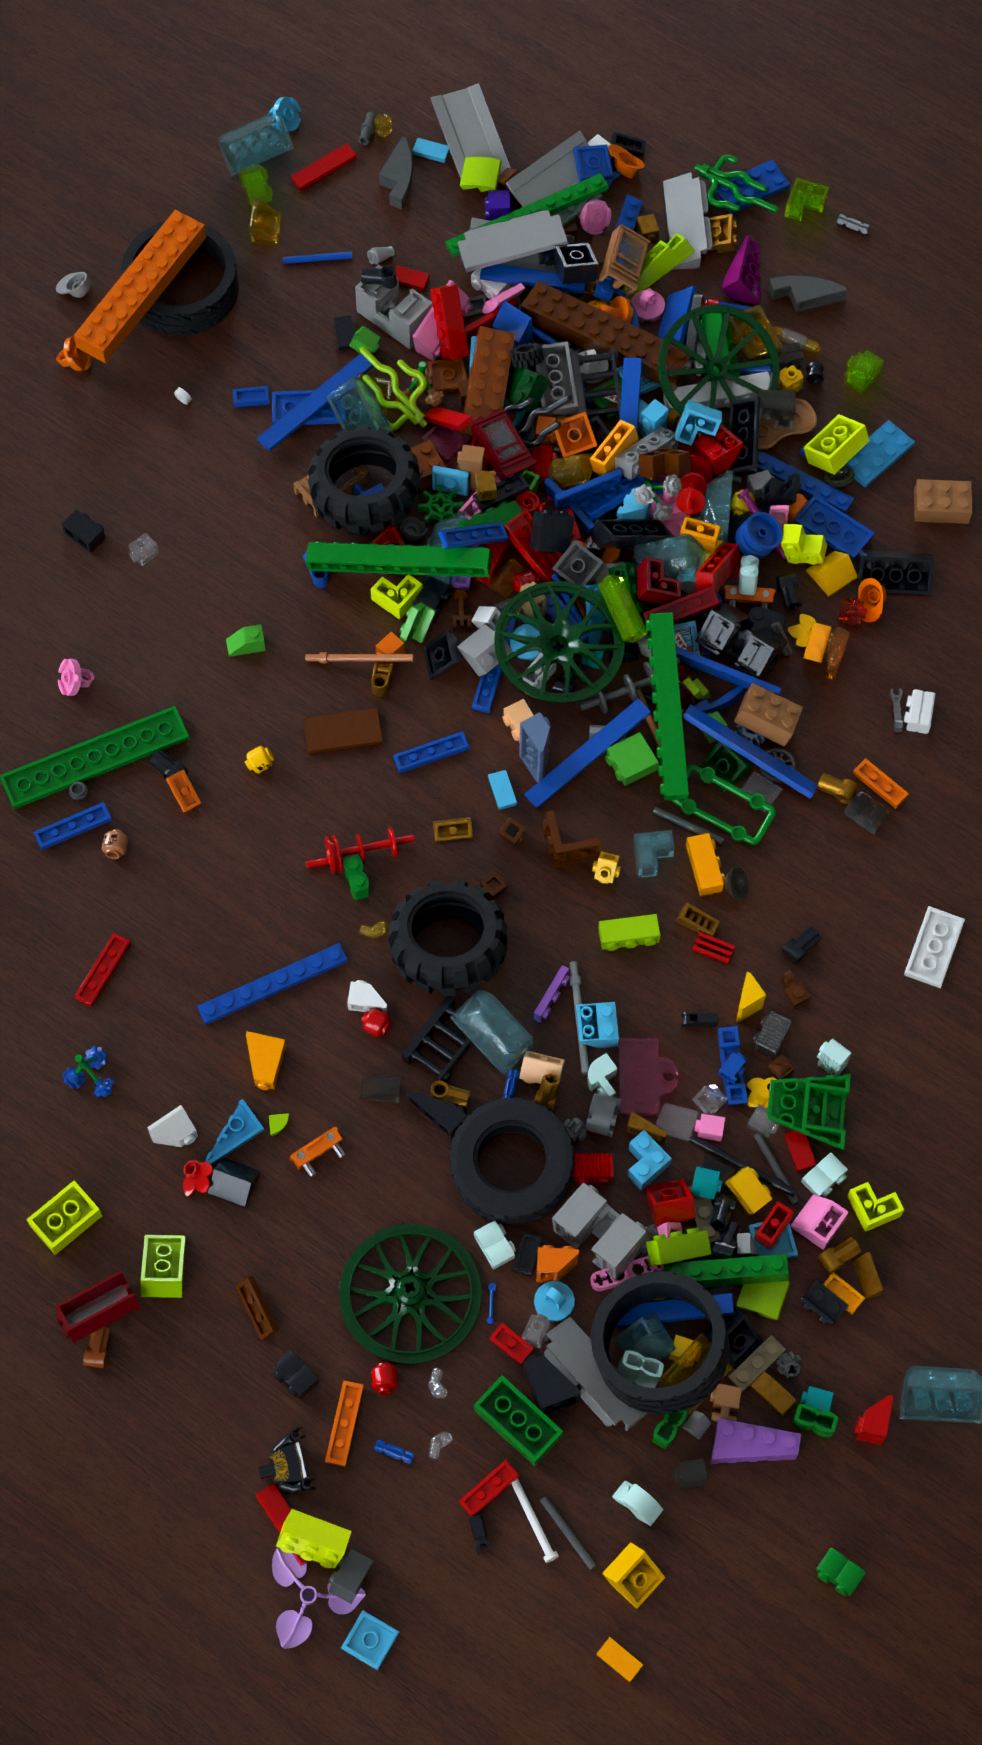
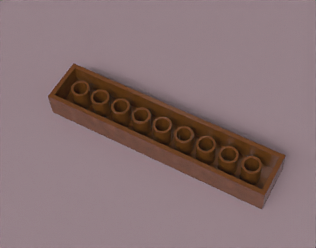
M540 281L536 283L521 304V311L532 318V324L586 350L595 349L596 354L610 352L609 347L613 345L614 350H618L619 360H615L616 364L622 367L624 358H642V376L660 384L657 363L663 339ZM670 343L666 361L667 370L690 369L693 358ZM686 375L668 376L673 391L677 389Z

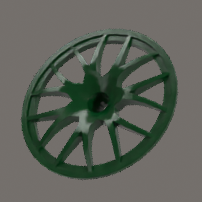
M551 581L528 587L508 602L497 621L494 647L501 669L518 689L541 701L564 704L590 698L603 690L613 680L622 663L625 640L623 628L617 614L600 595L576 583ZM555 593L573 595L563 612ZM546 594L551 595L556 611V620L553 624L544 619L533 598ZM578 597L593 605V608L577 625L569 626L568 614ZM529 601L536 619L515 612ZM597 609L608 622V624L587 625ZM512 617L533 626L539 631L540 636L534 638L505 631ZM611 629L614 645L586 644L580 638L593 631ZM509 638L526 645L507 657L504 639ZM556 645H559V648H562L560 652H557V650L555 649ZM536 650L543 654V657L520 675L516 673L509 662L515 657ZM614 650L609 667L607 668L592 652ZM573 657H585L595 663L605 673L593 684L573 661ZM556 662L561 664L564 669V693L545 691L549 668ZM544 666L541 690L523 680V678ZM570 670L588 687L580 691L568 693Z
M418 1224L389 1227L366 1239L358 1246L346 1263L339 1287L341 1313L352 1336L373 1355L400 1364L426 1363L454 1350L472 1330L479 1315L482 1297L479 1273L466 1249L447 1233L433 1227ZM416 1235L427 1237L412 1261L403 1236ZM399 1237L407 1262V1267L403 1273L394 1271L389 1265L380 1243ZM431 1239L449 1248L436 1268L429 1274H420L418 1267ZM377 1247L386 1271L360 1264V1262L369 1251ZM451 1252L459 1258L465 1268V1271L440 1274ZM356 1268H359L388 1281L389 1287L384 1291H369L352 1287L351 1283ZM468 1275L470 1283V1294L442 1296L437 1295L432 1290L438 1283ZM411 1284H413V1288L415 1291H410L409 1293H407L405 1286H410ZM350 1291L375 1300L354 1313L351 1306ZM470 1299L463 1321L444 1305ZM384 1304L393 1306V1312L368 1334L362 1329L356 1319ZM434 1307L440 1310L460 1326L449 1338L445 1339L425 1315L426 1308ZM410 1315L416 1323V1351L395 1350L401 1321ZM394 1323L391 1348L371 1338ZM422 1325L441 1343L431 1348L420 1350Z

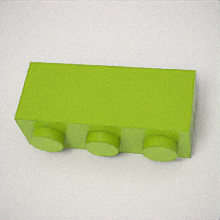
M657 914L599 921L598 929L602 950L614 951L620 947L635 948L637 945L645 944L646 946H652L659 943L660 931Z
M698 1227L687 1229V1234L677 1231L670 1233V1237L667 1238L665 1234L653 1236L652 1241L646 1242L650 1266L712 1254L707 1230L699 1231Z

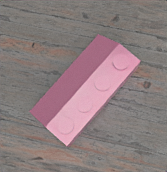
M449 280L446 285L456 284L453 281ZM458 287L462 314L464 316L471 309L470 299ZM433 306L413 334L416 352L432 361L441 355Z

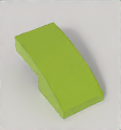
M689 677L683 681L697 699L704 700L711 697L709 691L698 678L693 682Z

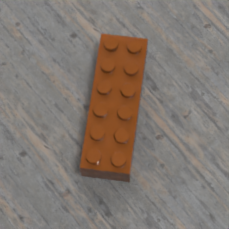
M480 326L477 332L463 414L471 416L473 422L479 417L489 416L495 410H503L511 362L510 350L513 349L515 333ZM500 421L483 428L484 432L492 433L491 440H495L499 434ZM471 423L469 426L463 429L460 433L473 436L472 432L470 431L473 423Z

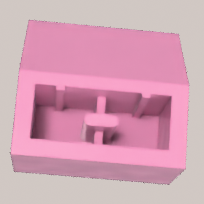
M812 1195L790 1227L824 1250L847 1218L849 1212L832 1200Z

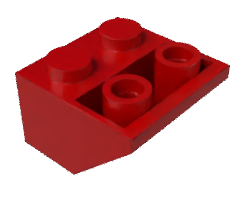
M721 425L715 436L705 434L695 440L693 446L695 456H701L710 462L712 473L717 476L731 468L743 447V442Z

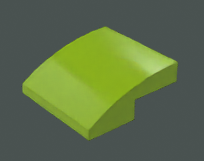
M465 157L460 181L462 190L478 188L480 192L496 190L502 161L490 157Z
M790 1282L744 1284L736 1306L738 1309L757 1313L761 1317L778 1320Z

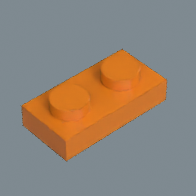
M184 770L166 778L183 812L201 804Z

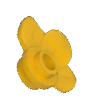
M800 614V624L788 627L787 631L791 637L797 639L796 646L806 647L813 622L816 621L809 615Z
M759 1077L751 1079L746 1084L752 1091L748 1097V1107L764 1106L767 1112L768 1085L771 1080L777 1079L773 1077L765 1080Z

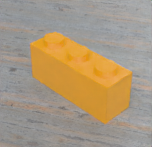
M623 420L617 423L590 458L593 472L604 475L615 470V456L639 440L634 425Z
M709 833L687 837L686 848L700 896L722 892L726 879L724 873H721L719 869L721 862L719 856H716L714 852L716 850L714 839L710 838Z

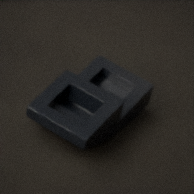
M704 1157L701 1168L719 1171V1180L722 1181L721 1188L731 1191L725 1182L739 1171L708 1157Z

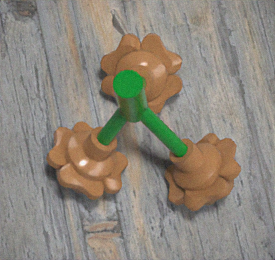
M419 362L417 370L426 377V387L429 394L425 398L426 405L437 406L442 403L443 391H435L430 386L432 374L425 368L426 364L424 362ZM416 377L412 378L410 388L402 391L409 399L413 393V388L415 386L417 388L420 384L419 379ZM397 397L396 401L403 403V402Z

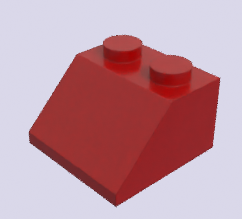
M684 1179L645 1187L652 1218L656 1226L666 1222H687L690 1219L696 1218L693 1196Z
M887 1396L865 1410L862 1416H859L854 1429V1433H857L856 1440L882 1445L887 1437L894 1396Z

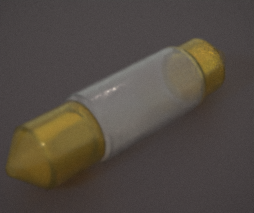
M774 326L769 329L774 338L812 354L821 351L819 342L809 339L800 333L781 326Z

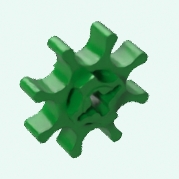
M438 485V493L436 495H430L427 491L423 492L424 499L429 502L418 504V511H427L429 515L425 516V524H429L431 520L436 519L440 522V529H443L444 520L452 519L454 523H458V515L453 512L460 510L464 503L453 501L457 497V490L454 489L452 493L446 495L442 493V485Z

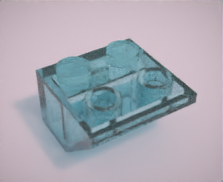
M656 1313L641 1317L615 1337L623 1354L626 1350L641 1354L644 1358H654L661 1361L676 1350Z

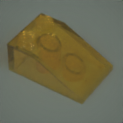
M760 305L743 310L763 325L771 336L776 350L782 348L779 338ZM729 316L733 342L738 345L753 329L740 319ZM758 334L741 348L749 359L768 353Z

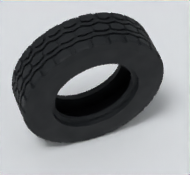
M522 1098L497 1099L498 1101L494 1102L493 1100L472 1111V1114L462 1121V1125H459L450 1147V1169L453 1183L464 1204L471 1208L470 1210L476 1215L482 1216V1219L489 1222L495 1220L497 1224L501 1223L505 1226L506 1224L510 1226L526 1225L533 1223L535 1220H540L546 1217L548 1213L554 1211L558 1204H561L564 1200L566 1193L569 1192L575 1164L573 1145L562 1121H559V1118L552 1111H548V1108L541 1104L538 1105L531 1100H522ZM506 1133H521L531 1137L541 1146L546 1156L545 1168L538 1180L529 1187L518 1191H505L492 1186L484 1179L479 1170V1159L484 1147L495 1137Z

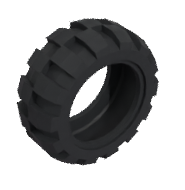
M356 426L357 430L348 432L345 429L335 433L334 440L331 442L326 440L318 448L317 456L314 455L309 466L308 484L312 503L318 514L323 518L325 517L326 522L339 530L342 527L346 528L349 534L361 535L362 531H371L372 535L384 532V527L388 525L395 527L404 520L405 513L410 514L418 501V494L421 491L420 471L416 455L411 452V447L399 436L394 439V434L391 431L380 427L375 431L371 430L369 426ZM363 465L379 466L394 475L393 480L386 488L368 496L349 495L335 486L336 481L342 474L354 467Z
M442 879L429 882L428 887L425 889L417 887L405 896L406 902L401 901L397 905L391 916L392 922L389 925L388 932L392 962L397 965V971L407 982L411 984L413 981H416V988L429 994L433 990L441 991V996H456V991L465 990L467 994L480 988L482 980L485 982L490 981L499 971V965L505 960L508 949L507 924L504 921V913L495 900L490 901V895L478 886L472 889L468 887L466 881L453 879V883L443 884ZM445 918L465 921L475 927L482 936L473 949L455 957H439L427 953L416 943L415 938L426 925Z

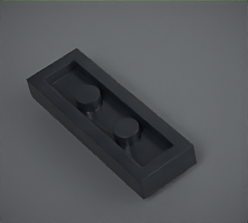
M520 472L496 484L497 499L478 501L476 493L473 495V500L482 513L491 507L528 491L529 485Z

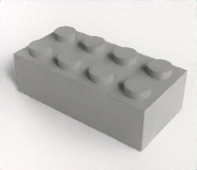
M568 341L542 345L544 361L535 365V369L538 373L550 379V382L540 400L541 407H548L566 395L572 396L570 402L554 412L543 416L555 417L557 419L558 415L570 417L579 414Z

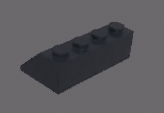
M759 396L730 401L729 431L743 442V447L731 468L728 469V473L746 476L755 474L758 469Z
M596 519L591 540L600 549L662 548L675 541L676 538L658 519Z
M859 550L857 591L864 579L873 578L879 581L887 593L931 595L934 557L932 553Z

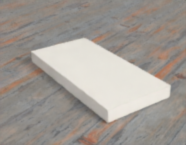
M928 906L904 975L941 988L965 919Z

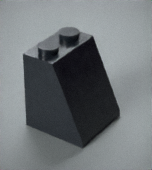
M535 1354L526 1358V1361L523 1362V1373L537 1408L545 1415L580 1402V1390L544 1355L538 1356Z

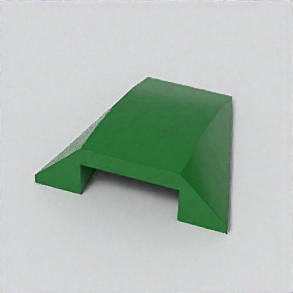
M844 1074L843 1076L829 1075L818 1078L807 1077L805 1079L771 1080L766 1119L844 1150L846 1130H843L845 1102L849 1094L851 1074Z

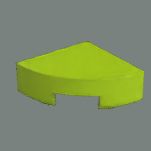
M289 1113L269 1115L270 1136L279 1134L286 1127L289 1121Z

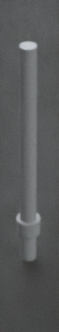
M572 961L569 963L571 973L569 982L573 991L581 1072L585 1075L588 1074L589 1070L587 1046L579 1043L576 1005L582 1004L580 993L581 976L578 975L577 962Z

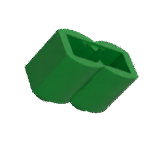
M358 855L344 858L345 877L350 884L352 897L356 901L368 898L370 896L369 880L364 873L361 858Z
M799 1404L795 1411L792 1425L803 1431L812 1430L821 1437H832L839 1417L829 1411H818L813 1406Z
M688 1410L665 1414L664 1419L655 1428L652 1442L664 1450L669 1448L675 1439L676 1432L683 1426Z
M833 1548L828 1550L815 1570L818 1573L817 1577L825 1583H833L836 1586L835 1590L843 1596H846V1594L851 1596L866 1574L863 1569Z

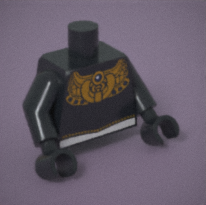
M303 1427L292 1428L291 1433L282 1438L272 1448L271 1453L268 1454L270 1464L258 1467L261 1479L273 1477L275 1486L292 1494L306 1490H316V1487L310 1486L311 1481L316 1479L308 1477L300 1441H297L306 1437V1434H298L299 1430Z

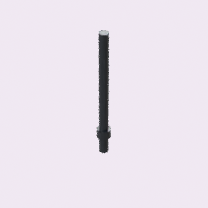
M693 1134L689 1136V1142L740 1169L745 1167L753 1168L759 1176L758 1179L770 1184L771 1188L779 1192L781 1190L792 1197L796 1195L797 1190L785 1184L780 1178H773Z

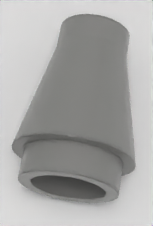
M392 246L374 247L367 252L369 262L376 265L395 255Z

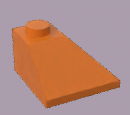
M586 411L560 420L561 427L554 431L563 458L597 446Z

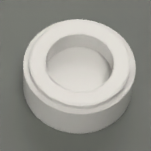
M180 387L174 392L176 398L183 404H188L192 400L191 396Z

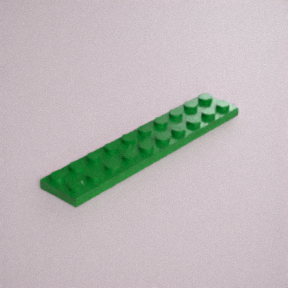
M172 706L1 774L0 779L13 810L65 790L74 782H85L150 756L156 751H162L190 740L176 707Z

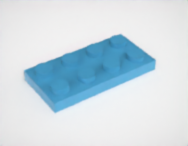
M890 420L869 436L870 441L842 467L844 471L865 488L915 444L913 439Z

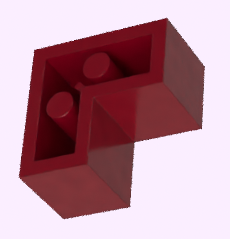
M646 557L637 566L638 600L665 605L681 598V580L664 577V560Z

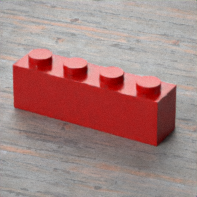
M458 284L430 289L442 360H453L469 356Z
M722 542L696 571V592L710 586L714 587L715 592L718 591L740 565L739 544Z

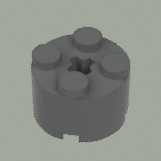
M595 1092L585 1130L612 1137L622 1099Z

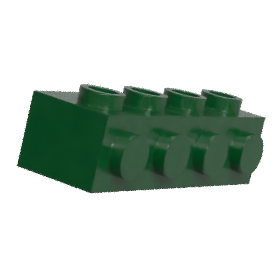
M624 562L609 568L608 572L616 614L623 628L624 640L635 641L650 635L649 631H646V620L643 615L645 604L643 600H638L637 565Z

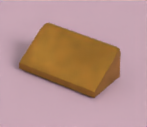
M471 817L433 821L435 842L473 837Z
M867 1252L855 1259L853 1264L866 1299L881 1295L883 1287L872 1256Z

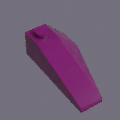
M750 235L745 237L724 277L722 290L734 301L757 305L760 303L762 287L759 285L761 273L758 272L760 246Z

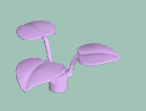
M277 1548L272 1559V1572L275 1580L284 1587L290 1586L295 1581L302 1589L300 1599L303 1604L299 1614L294 1610H287L278 1617L276 1622V1632L281 1647L289 1649L302 1644L311 1634L312 1621L310 1618L302 1616L306 1605L313 1604L317 1597L329 1598L328 1604L332 1611L337 1614H347L353 1611L365 1597V1591L360 1588L352 1604L330 1593L331 1583L327 1586L329 1594L317 1593L314 1587L304 1586L298 1580L305 1575L307 1563L300 1566L292 1553H285L280 1548Z

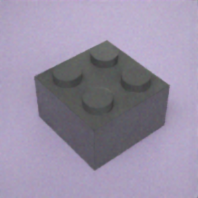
M574 540L552 569L568 582L584 586L591 585L605 568L606 564L578 541Z

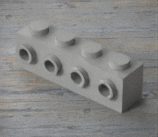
M662 426L615 456V470L620 468L622 476L630 480L640 475L639 454L661 447L678 448L675 432Z

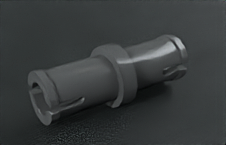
M373 112L366 114L365 122L361 125V134L358 141L362 145L369 144L370 136L375 130L374 124L377 115Z

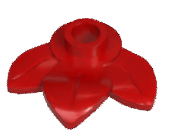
M192 1160L185 1164L184 1174L186 1177L183 1181V1189L187 1197H190L195 1190L201 1193L208 1192L210 1188L208 1176L214 1171L210 1163Z

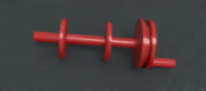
M691 455V472L684 474L680 478L682 489L679 490L680 492L676 498L678 509L688 515H694L703 510L705 506L704 494L712 480V466L710 462L701 456Z
M389 827L387 829V840L363 844L360 834H356V846L339 849L335 835H331V839L325 836L327 857L305 861L306 869L329 865L332 874L336 873V869L340 873L342 872V856L358 853L364 864L366 861V851L390 847L392 856L397 857V845L415 842L414 835L395 838L392 827Z

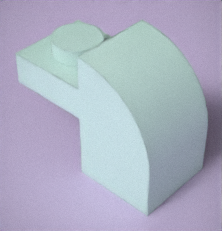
M607 1053L594 1060L590 1065L587 1084L590 1091L597 1088L598 1093L615 1097L616 1092L608 1080L617 1075L618 1068Z
M624 1481L612 1496L615 1501L630 1509L637 1519L649 1526L654 1523L663 1511L662 1507L650 1494L637 1484L632 1485L627 1481Z

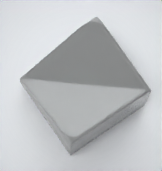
M750 1233L737 1234V1254L746 1256L760 1255Z

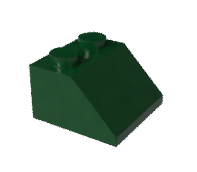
M719 741L699 767H711L715 771L716 776L736 785L748 775L756 764ZM717 785L723 792L728 791L725 788Z

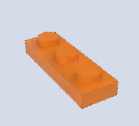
M866 758L853 770V774L895 809L909 795L907 791Z

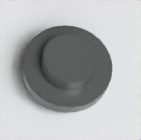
M74 782L69 787V795L74 800H82L88 794V788L82 782Z

